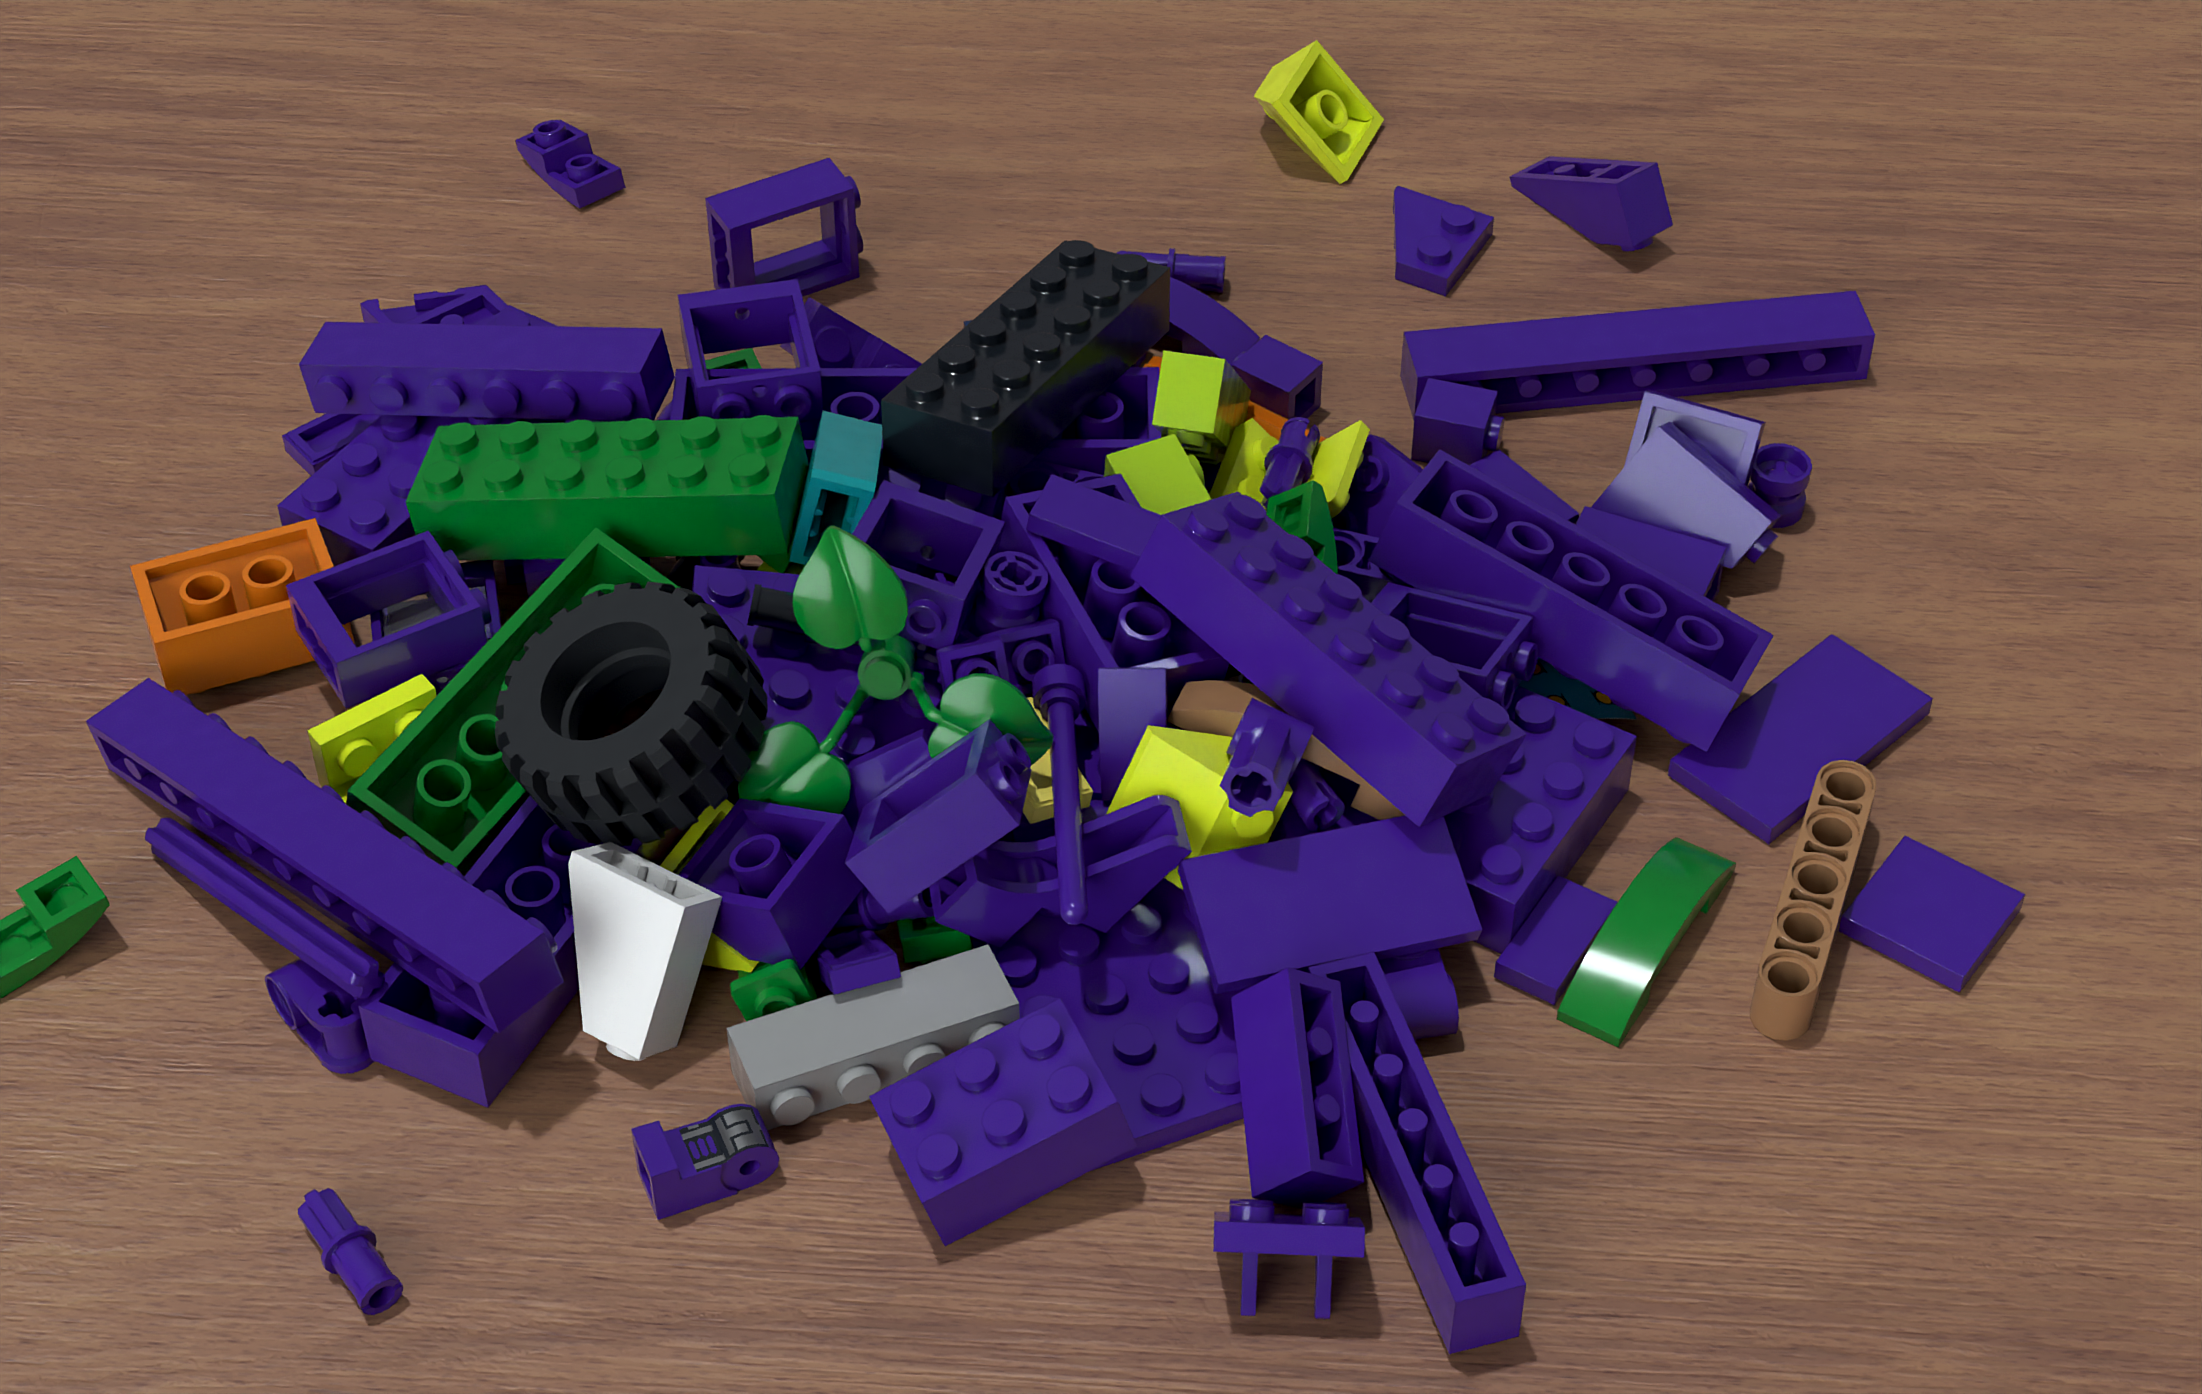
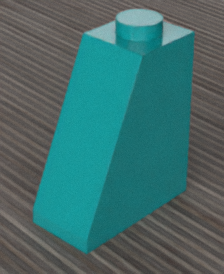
M827 411L822 412L805 482L789 558L790 562L806 565L823 533L829 526H836L850 534L855 530L875 493L882 444L881 424Z

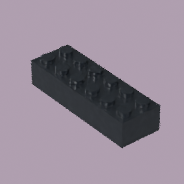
M1082 240L1063 241L881 399L884 465L994 497L1169 331L1170 267L1148 262L1146 258L1137 254L1121 255L1095 248L1091 243Z

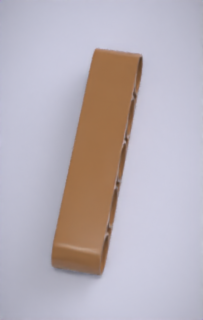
M1838 760L1829 762L1817 774L1759 963L1750 1006V1019L1753 1026L1761 1034L1775 1040L1787 1041L1797 1039L1805 1034L1811 1025L1866 836L1876 792V779L1869 769L1854 761Z

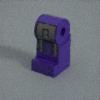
M748 1104L729 1105L717 1110L707 1119L663 1131L659 1121L631 1129L637 1171L657 1220L738 1194L737 1191L752 1187L766 1180L774 1173L779 1164V1155L758 1109Z

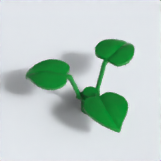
M829 526L823 533L815 551L797 579L793 591V610L796 620L804 633L825 647L843 649L857 641L859 642L861 649L864 651L858 668L860 684L857 686L855 694L830 733L820 744L812 731L799 722H785L765 730L759 750L751 751L748 756L752 761L751 767L742 781H738L739 799L840 814L850 797L851 774L847 765L840 758L829 752L838 744L862 704L870 695L877 699L890 700L902 695L907 688L913 690L925 717L938 724L929 739L928 750L931 758L943 752L989 719H991L1003 735L1010 733L1021 742L1030 757L1031 765L1037 762L1051 748L1054 735L1043 724L1027 697L1017 687L998 676L986 673H974L955 680L945 689L942 695L941 710L937 709L923 684L925 680L923 674L914 671L917 661V652L911 640L898 636L905 626L908 615V598L900 578L891 566L864 541L841 528Z

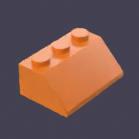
M316 518L130 566L157 663L167 690L170 692L180 690L185 695L196 694L211 688L253 677H261L271 672L315 661L296 631L286 585L334 567ZM350 622L343 624L342 626L354 643Z

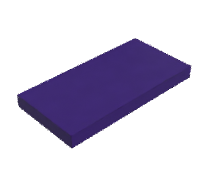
M1831 634L1729 713L1707 752L1690 744L1670 759L1668 776L1770 844L1805 815L1817 774L1824 765L1832 761L1847 760L1866 766L1930 713L1933 698Z
M1404 815L1183 859L1178 867L1180 880L1215 994L1251 987L1288 967L1308 973V967L1375 952L1378 960L1478 940L1482 932V927L1444 816L1418 827Z

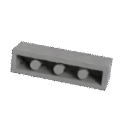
M987 944L900 972V978L835 995L831 994L728 1027L727 1037L731 1070L745 1103L758 1109L767 1130L782 1125H794L810 1116L849 1103L864 1102L870 1099V1095L1020 1019L1019 1002L989 945Z

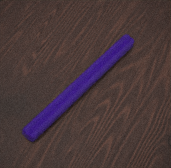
M161 818L156 827L147 829L145 840L152 845L151 851L153 854L355 998L364 999L369 998L373 989L382 988L385 974L378 970V961L183 825L171 818Z

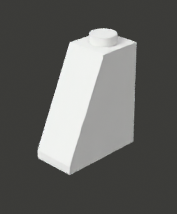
M612 842L572 851L568 868L583 1031L607 1043L606 1048L610 1053L626 1060L641 1061L646 1059V1057L677 1047L722 896Z

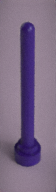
M1053 664L1042 668L1033 677V705L1035 709H1039L1042 718L1048 722V729L1054 735L1050 748L1060 914L1062 919L1068 924L1077 925L1082 923L1088 915L1074 721L1086 705L1085 679L1083 674L1073 666Z

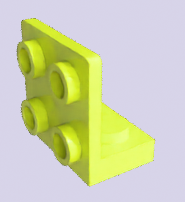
M1253 418L1235 427L1210 491L1211 499L1239 492L1242 495L1255 499L1262 505L1264 496L1259 489L1266 474L1264 467L1265 457L1270 448L1277 445L1278 440L1270 436ZM1361 420L1318 443L1311 457L1313 472L1307 482L1314 480L1322 485L1331 519L1337 516L1347 505L1350 498L1348 491L1352 479L1364 458L1362 451L1370 429Z
M423 674L307 730L321 787L328 785L333 788L346 804L347 790L437 696L435 687Z

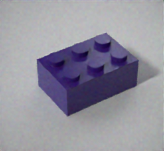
M1061 997L869 1096L944 1246L965 1237L1137 1147L1117 1098Z

